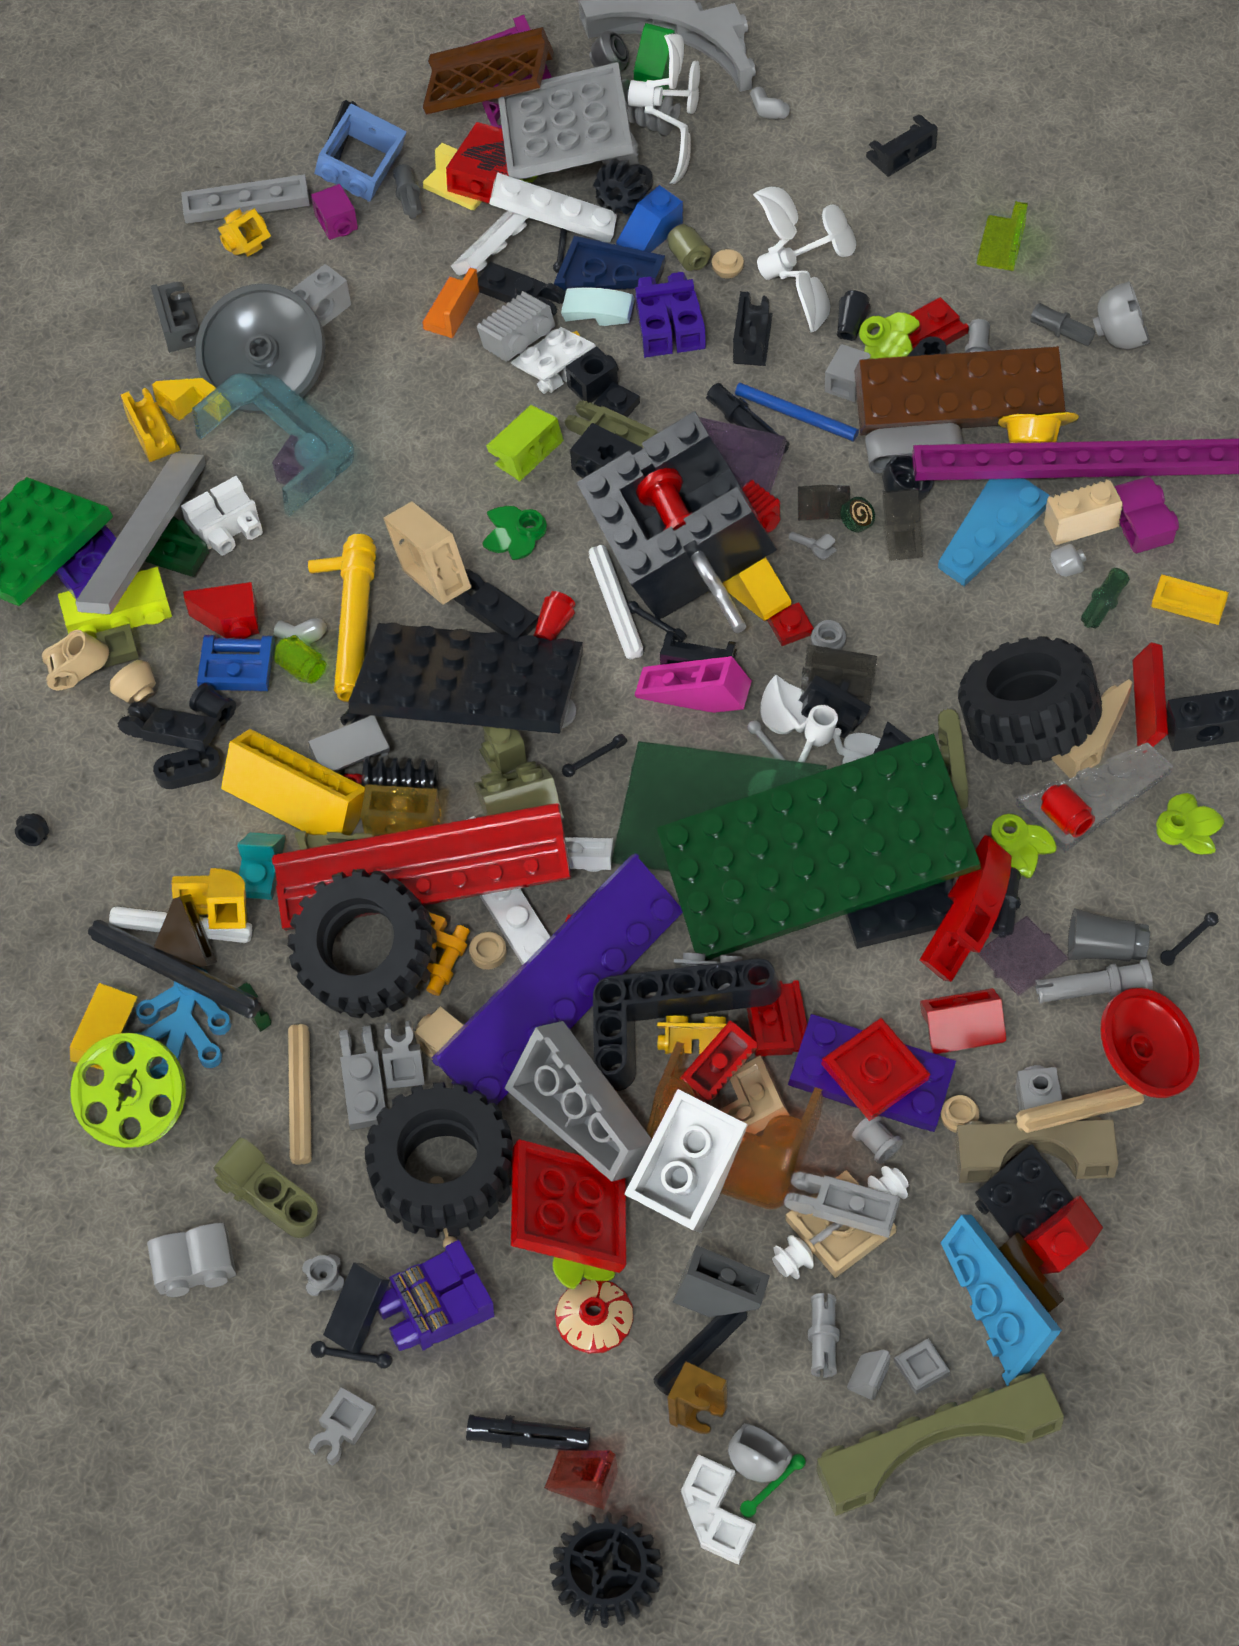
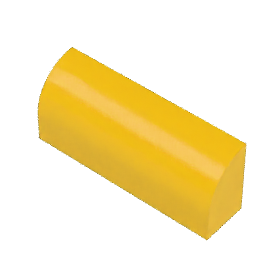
M252 729L245 731L230 741L221 786L222 790L301 831H306L310 835H327V832L351 835L362 815L368 788Z

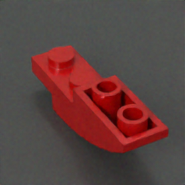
M987 835L983 836L976 848L981 869L959 876L948 894V897L954 903L919 961L944 981H953L970 951L980 953L1004 902L1010 878L1012 856Z

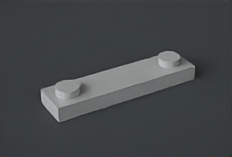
M305 174L181 192L183 215L186 224L223 219L238 208L242 212L255 208L257 213L310 206Z

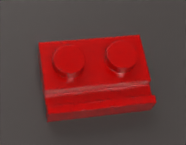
M941 297L910 313L920 323V326L908 335L913 349L926 337H938L947 346L968 334L969 326L960 321V316Z
M794 980L792 983L787 984L779 981L781 995L774 1003L766 1006L746 1008L751 1036L757 1042V1048L754 1051L755 1057L792 1055L793 1052H799L807 1027L799 980ZM756 982L755 985H762L765 982Z

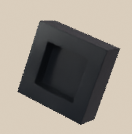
M612 382L594 402V405L604 406L628 417L640 404V396Z

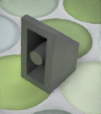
M696 1245L682 1273L673 1303L709 1318L757 1310L762 1304L770 1275Z

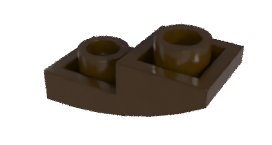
M1018 1232L999 1248L1000 1252L1048 1313L1064 1300L1038 1269L1044 1262Z

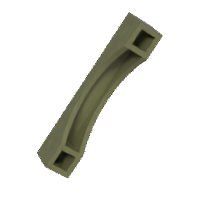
M1041 1373L1034 1377L1031 1374L1018 1376L1010 1381L1009 1386L997 1391L994 1388L981 1390L972 1396L971 1401L957 1405L956 1402L947 1403L937 1408L934 1412L935 1414L921 1420L918 1416L910 1417L897 1425V1429L884 1434L881 1431H874L863 1436L858 1444L844 1448L843 1445H838L824 1451L821 1454L822 1457L817 1459L816 1472L835 1516L873 1502L882 1485L897 1467L915 1453L935 1443L956 1437L982 1435L1006 1438L1025 1444L1061 1430L1064 1414L1045 1374Z

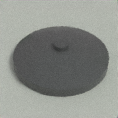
M252 284L231 291L212 306L200 325L196 339L195 355L201 378L225 394L229 407L247 413L263 414L288 408L309 392L322 370L326 345L323 328L317 315L299 295L289 289L273 284Z

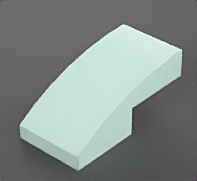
M568 288L561 314L565 321L595 318L600 326L626 324L630 322L635 298L633 294L612 289Z

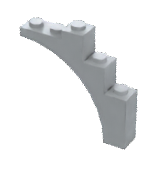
M578 0L579 18L588 38L599 37L606 30L617 34H642L645 23L675 30V34L683 37L684 44L703 52L716 61L731 76L740 92L752 89V77L756 76V70L752 58H747L744 33L748 32V24L745 15L739 13L735 3L703 10L701 3H696L695 0Z

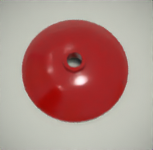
M1145 988L1125 990L1110 1000L1104 1009L1101 1019V1039L1105 1054L1120 1078L1134 1090L1153 1098H1169L1186 1090L1197 1075L1200 1055L1196 1035L1183 1012L1162 994Z

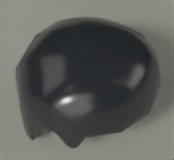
M895 455L887 463L882 475L884 490L892 499L901 504H914L921 501L928 495L934 483V480L915 481L913 459L911 456Z

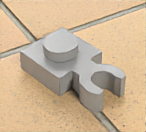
M405 1021V1034L401 1036L394 1035L391 1030V1023H386L384 1038L387 1044L391 1046V1048H382L387 1089L425 1085L420 1044L409 1045L413 1039V1025L411 1021Z
M341 1387L319 1419L320 1425L326 1431L318 1433L312 1438L309 1444L310 1452L316 1455L320 1447L330 1445L332 1450L326 1459L330 1465L336 1464L342 1454L341 1444L343 1441L346 1440L352 1445L356 1444L375 1415V1406Z

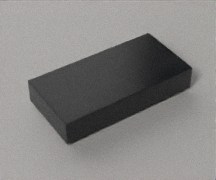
M353 1262L323 1335L347 1351L359 1353L390 1280L362 1263Z

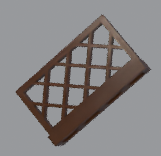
M544 28L532 29L430 54L428 62L432 73L423 104L426 115L539 89L546 61L552 60L554 54ZM517 68L520 69L512 76H509V74H511ZM529 74L533 75L532 78L523 80ZM488 75L491 76V77H489L487 80H485L483 83H481V81H482L484 78H486ZM500 81H503L499 86L494 87ZM463 82L462 84H460V85H459L457 88H455L454 90L452 89V88H453L454 86H456L458 83ZM471 88H475V89L472 90L470 93H466V92H468ZM444 94L446 95V96H445L444 98H442L441 100H438V99H439L441 96H443Z

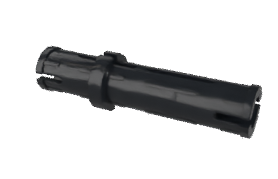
M716 383L709 389L706 399L722 411L729 423H735L754 441L767 450L773 458L778 459L787 452L790 443L748 408V403L742 398L738 399L721 383Z
M470 1414L467 1423L466 1440L501 1443L502 1448L511 1449L512 1445L576 1451L587 1454L590 1441V1427L581 1428L551 1423L515 1420V1416L506 1415L505 1419ZM491 1429H494V1430H503V1431H508V1432L491 1431ZM511 1431H513V1432H522V1433H524V1434L509 1433V1432H511ZM533 1434L566 1437L567 1439L535 1436Z

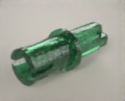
M1112 568L1102 585L1093 590L1092 600L1081 615V621L1085 623V627L1098 628L1109 610L1117 606V598L1130 581L1125 571L1119 568Z

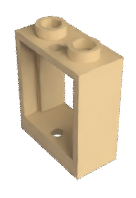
M412 501L384 517L402 570L442 605L471 588L455 539L450 531ZM401 539H404L402 544H399V541Z

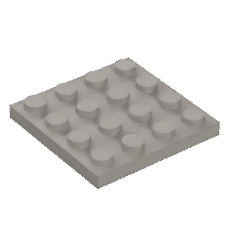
M618 62L544 79L539 89L498 98L509 177L527 179L532 176L557 172L562 169L587 165L634 153Z

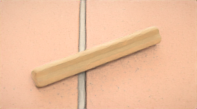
M299 1024L291 1025L288 1029L290 1159L292 1164L295 1165L309 1164L312 1160L310 1032L307 1025Z
M1126 1084L1021 1110L1016 1115L1018 1121L1016 1125L1020 1131L1024 1130L1026 1133L1137 1106L1142 1104L1145 1099L1143 1094Z

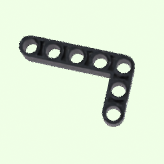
M757 958L603 978L596 984L593 991L594 1063L615 1091L628 1088L635 1080L636 1075L635 1021L770 1005L781 995V985L773 965L765 959ZM768 979L762 985H755L759 980ZM723 984H730L726 989L718 990ZM693 988L691 992L681 994L685 989ZM657 992L652 998L644 999L649 993ZM620 997L617 1001L608 1003L612 998ZM621 1030L616 1036L608 1037L613 1031ZM621 1064L618 1069L609 1071L613 1065Z

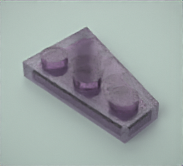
M699 417L723 454L740 486H744L753 479L755 483H758L760 487H763L765 491L770 493L787 443L786 438L777 434Z

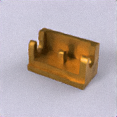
M685 1362L668 1395L670 1424L675 1427L680 1424L700 1434L710 1433L711 1428L706 1424L699 1423L696 1420V1415L700 1411H708L711 1415L723 1417L727 1409V1380Z

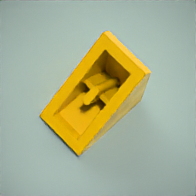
M766 557L722 583L729 594L763 621L791 605L790 597Z

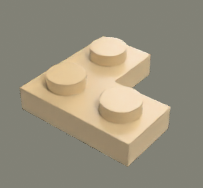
M761 1056L742 1065L735 1075L731 1077L730 1081L738 1100L721 1108L720 1111L748 1124L742 1141L789 1116L771 1073Z

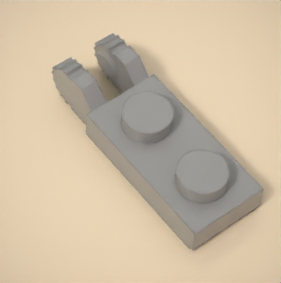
M371 1025L362 1027V1040L366 1049V1053L352 1055V1040L348 1029L339 1031L343 1057H340L351 1130L371 1127L374 1124L378 1125L376 1116L382 1108L386 1107L378 1052L375 1051Z
M801 1171L793 1174L791 1184L794 1187L812 1194L818 1193L816 1199L794 1192L789 1193L784 1200L786 1208L805 1215L813 1214V1216L889 1238L900 1204L898 1196L826 1175L823 1178Z

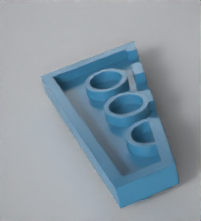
M1025 478L989 479L941 556L938 568L961 585H967L1046 510L1047 499L1050 495Z
M961 1215L941 1241V1245L960 1286L966 1287L971 1296L972 1305L970 1308L976 1321L983 1322L990 1337L987 1341L993 1357H999L1005 1370L1002 1377L1006 1385L1009 1386L1010 1381L1031 1371L1062 1330L972 1215Z

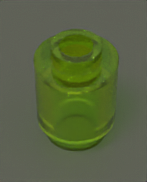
M292 635L288 638H283L276 645L275 663L300 682L315 683L325 672L326 662L323 660L322 654L298 636Z

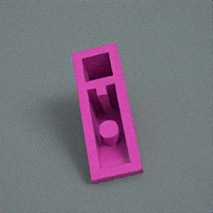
M732 656L646 666L642 669L634 696L639 699L712 713L744 710L752 680Z

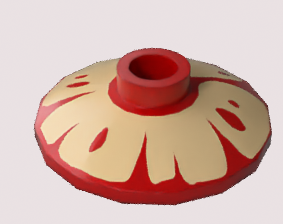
M582 1280L575 1289L568 1288L560 1297L555 1310L556 1327L562 1339L575 1350L588 1354L604 1353L619 1346L629 1335L634 1321L633 1306L626 1292L615 1283L609 1281ZM591 1306H597L601 1309L600 1313L595 1316L587 1314L586 1311Z

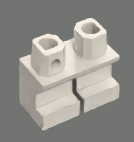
M237 476L210 489L212 497L208 492H205L181 505L185 522L190 527V530L207 544L208 550L213 548L222 556L233 551L236 546L233 536L242 532L247 539L253 540L263 533L255 502L250 500L244 492L243 485Z

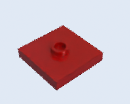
M882 1018L822 1058L821 1065L869 1121L928 1081L931 1075Z

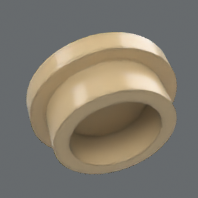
M721 250L712 258V269L722 278L737 276L744 266L742 255L735 250Z
M957 1095L951 1097L943 1104L941 1121L947 1129L956 1133L957 1125L979 1121L978 1106L967 1096Z

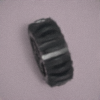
M608 1511L604 1514L603 1523H597L596 1517L590 1514L588 1516V1527L584 1528L580 1522L575 1521L573 1523V1530L576 1535L573 1536L564 1532L561 1535V1541L565 1547H554L553 1556L559 1561L550 1564L551 1574L558 1576L552 1580L553 1590L562 1591L558 1596L559 1603L562 1606L572 1603L569 1609L572 1617L579 1616L583 1610H586L584 1614L585 1624L591 1625L595 1616L599 1615L601 1626L607 1628L609 1616L616 1615L617 1623L623 1626L625 1624L624 1612L629 1611L632 1617L638 1619L641 1614L637 1603L639 1602L643 1606L650 1607L653 1602L647 1592H659L660 1583L654 1578L663 1575V1567L655 1563L661 1558V1553L659 1549L651 1548L654 1543V1537L651 1534L641 1536L643 1527L639 1522L633 1524L628 1529V1517L622 1515L617 1524L612 1522V1515ZM607 1540L605 1546L599 1551L584 1550L593 1543ZM622 1544L628 1546L637 1555L641 1563L640 1573L631 1570V1565L620 1560ZM612 1557L613 1570H608L606 1576H603L600 1581L599 1568L604 1569L607 1563H610ZM573 1566L582 1568V1573L587 1574L593 1579L590 1595L583 1592L573 1580ZM630 1585L632 1586L627 1592L618 1597L605 1599L608 1592L615 1587L628 1589Z

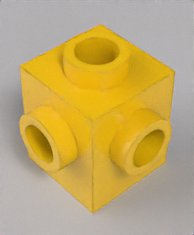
M240 208L234 210L224 217L226 223L218 227L223 246L234 255L245 253L248 257L262 249L261 242L271 237L264 219L257 213L255 208L244 212Z

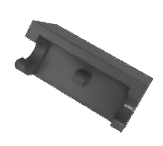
M173 282L157 286V284L151 285L169 353L196 346L199 327L189 293L171 295L175 291L184 290L183 283Z

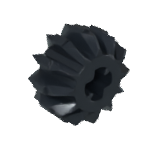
M615 158L598 170L593 186L598 190L596 198L604 200L603 208L611 206L614 214L621 211L624 214H628L635 209L637 203L645 197L649 186L644 183L647 175L639 174L638 172L639 165L632 167L628 158L621 162Z

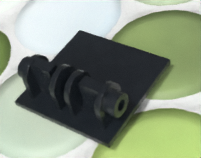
M1033 1144L1027 1146L975 1191L979 1198L975 1203L978 1210L984 1215L990 1211L1009 1238L1018 1232L1024 1239L1074 1199Z

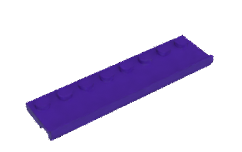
M637 853L632 854L432 1057V1062L447 1074L453 1081V1085L457 1083L467 1086L469 1094L478 1090L487 1096L488 1104L495 1103L497 1105L509 1093L504 1088L535 1028L563 1021L570 1030L593 1006V991L596 984L603 978L623 975L683 913L681 907L639 859V855Z

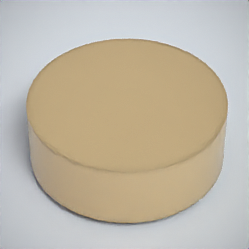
M480 933L472 939L469 946L472 962L481 969L497 968L506 959L505 941L496 933Z

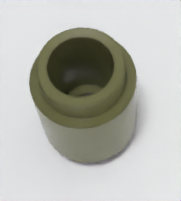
M686 224L678 225L670 231L667 237L669 249L687 271L702 269L708 263L711 250L697 231Z

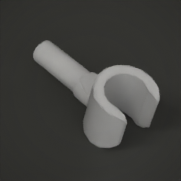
M795 532L789 534L790 540L811 548L813 554L821 560L827 559L837 551L832 547L835 539L830 534H825L818 540Z

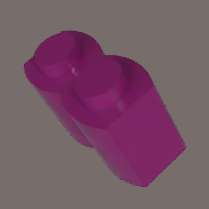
M1148 476L1114 486L1123 505L1121 506V519H1119L1120 523L1118 524L1122 527L1124 536L1135 554L1174 542L1176 531L1179 529V522L1175 512L1170 511L1164 504L1165 496L1160 485H1156L1151 477Z

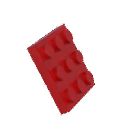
M519 1139L513 1146L511 1246L620 1273L626 1266L625 1178L612 1182L582 1155Z

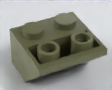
M535 761L519 764L515 767L516 771L503 775L501 771L487 773L481 776L482 781L474 783L484 816L555 803L560 804L552 775L542 763L536 765ZM560 806L561 818H564V817H563V813H562V809H561V806Z

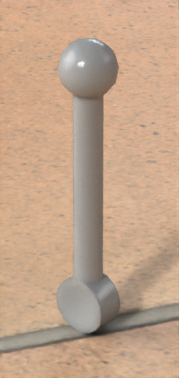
M756 720L750 721L747 726L748 731L751 734L757 735L779 763L781 762L795 768L790 761L787 762L763 733L760 722Z

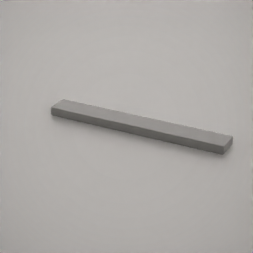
M173 453L75 601L78 612L112 613L206 465L204 455Z

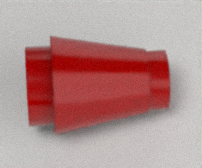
M552 591L543 600L533 636L550 641L556 639L574 616L575 601L564 593Z

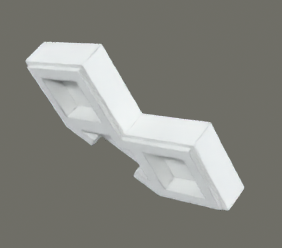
M698 1454L681 1489L682 1498L701 1548L739 1565L756 1529V1524L720 1508L735 1477V1470Z

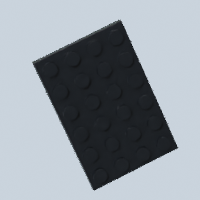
M393 622L386 624L378 623L348 701L349 713L560 734L580 665L583 642L564 638L552 639L550 641L532 635L512 637L498 632L481 633L470 632L465 629L449 630L431 626H406Z

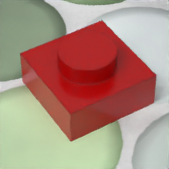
M799 602L788 606L767 619L781 646L811 636L814 629Z

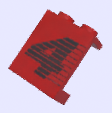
M476 122L446 167L447 191L489 203L497 173L509 176L503 131L501 128Z

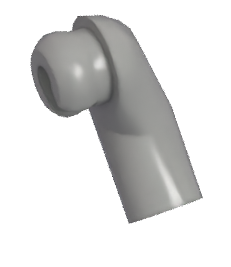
M755 87L751 90L750 96L760 117L785 119L789 115L790 107L781 99L768 98L762 87Z
M320 618L309 619L297 626L280 620L274 628V635L298 647H305L321 639L327 631V625Z

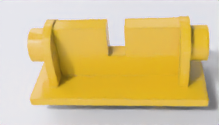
M666 1016V1022H657L659 1029H665V1035H658L657 1049L665 1050V1054H692V1040H699V1054H701L726 1025V1017L707 1016L704 1017L703 1023H688V1016Z

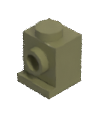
M483 727L485 742L481 743L482 748L479 751L491 772L501 771L503 775L515 770L517 765L527 762L524 741L517 730Z

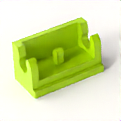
M530 405L486 446L489 453L500 458L494 464L520 482L564 440L557 417Z

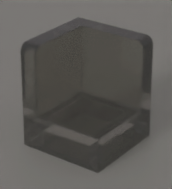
M798 486V521L850 519V486Z

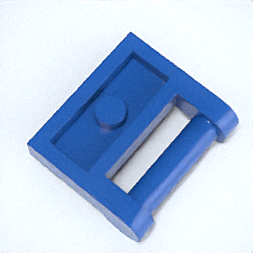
M204 635L197 677L198 687L203 683H209L214 687V690L268 691L272 656H274L275 649L274 636H262V639L216 638V635ZM216 652H254L260 654H216Z

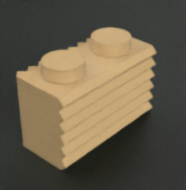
M1107 479L1105 483L1101 481L1098 484L1093 483L1092 486L1080 487L1079 490L1074 489L1073 492L1061 493L1060 496L1055 494L1054 498L1049 496L1047 499L1044 524L1054 544L1060 545L1119 527L1121 506H1123L1122 501L1112 482Z

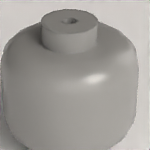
M1071 543L1054 549L1051 552V558H1049L1056 573L1064 577L1083 572V562L1087 561L1082 549L1076 550L1075 546Z

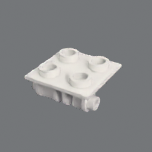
M560 327L550 331L536 345L526 348L524 352L520 353V356L511 361V364L540 379L537 386L543 394L548 391L552 393L564 384L563 381L567 382L566 366L596 346L594 343Z

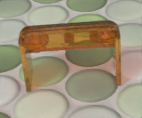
M678 1041L675 1044L655 1092L646 1130L651 1139H653L678 1089L694 1097L691 1086L679 1079L685 1072L684 1043ZM814 1088L802 1120L787 1115L777 1116L768 1122L762 1137L745 1131L720 1192L721 1194L765 1209H777L784 1205L786 1195L791 1193L794 1186L791 1184L792 1176L794 1173L799 1172L821 1117L822 1089Z

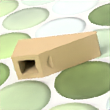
M1130 679L1118 687L1116 685L1111 686L1104 692L1101 697L1102 715L1092 735L1087 734L1086 741L1079 747L1073 746L1070 753L1052 757V760L1072 781L1100 763L1129 702L1133 683Z

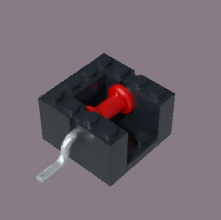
M694 411L642 442L644 449L634 455L629 450L578 481L577 484L630 584L656 618L660 620L706 592L711 591L732 630L735 633H740L746 628V624L722 583L775 552L777 549L720 449Z

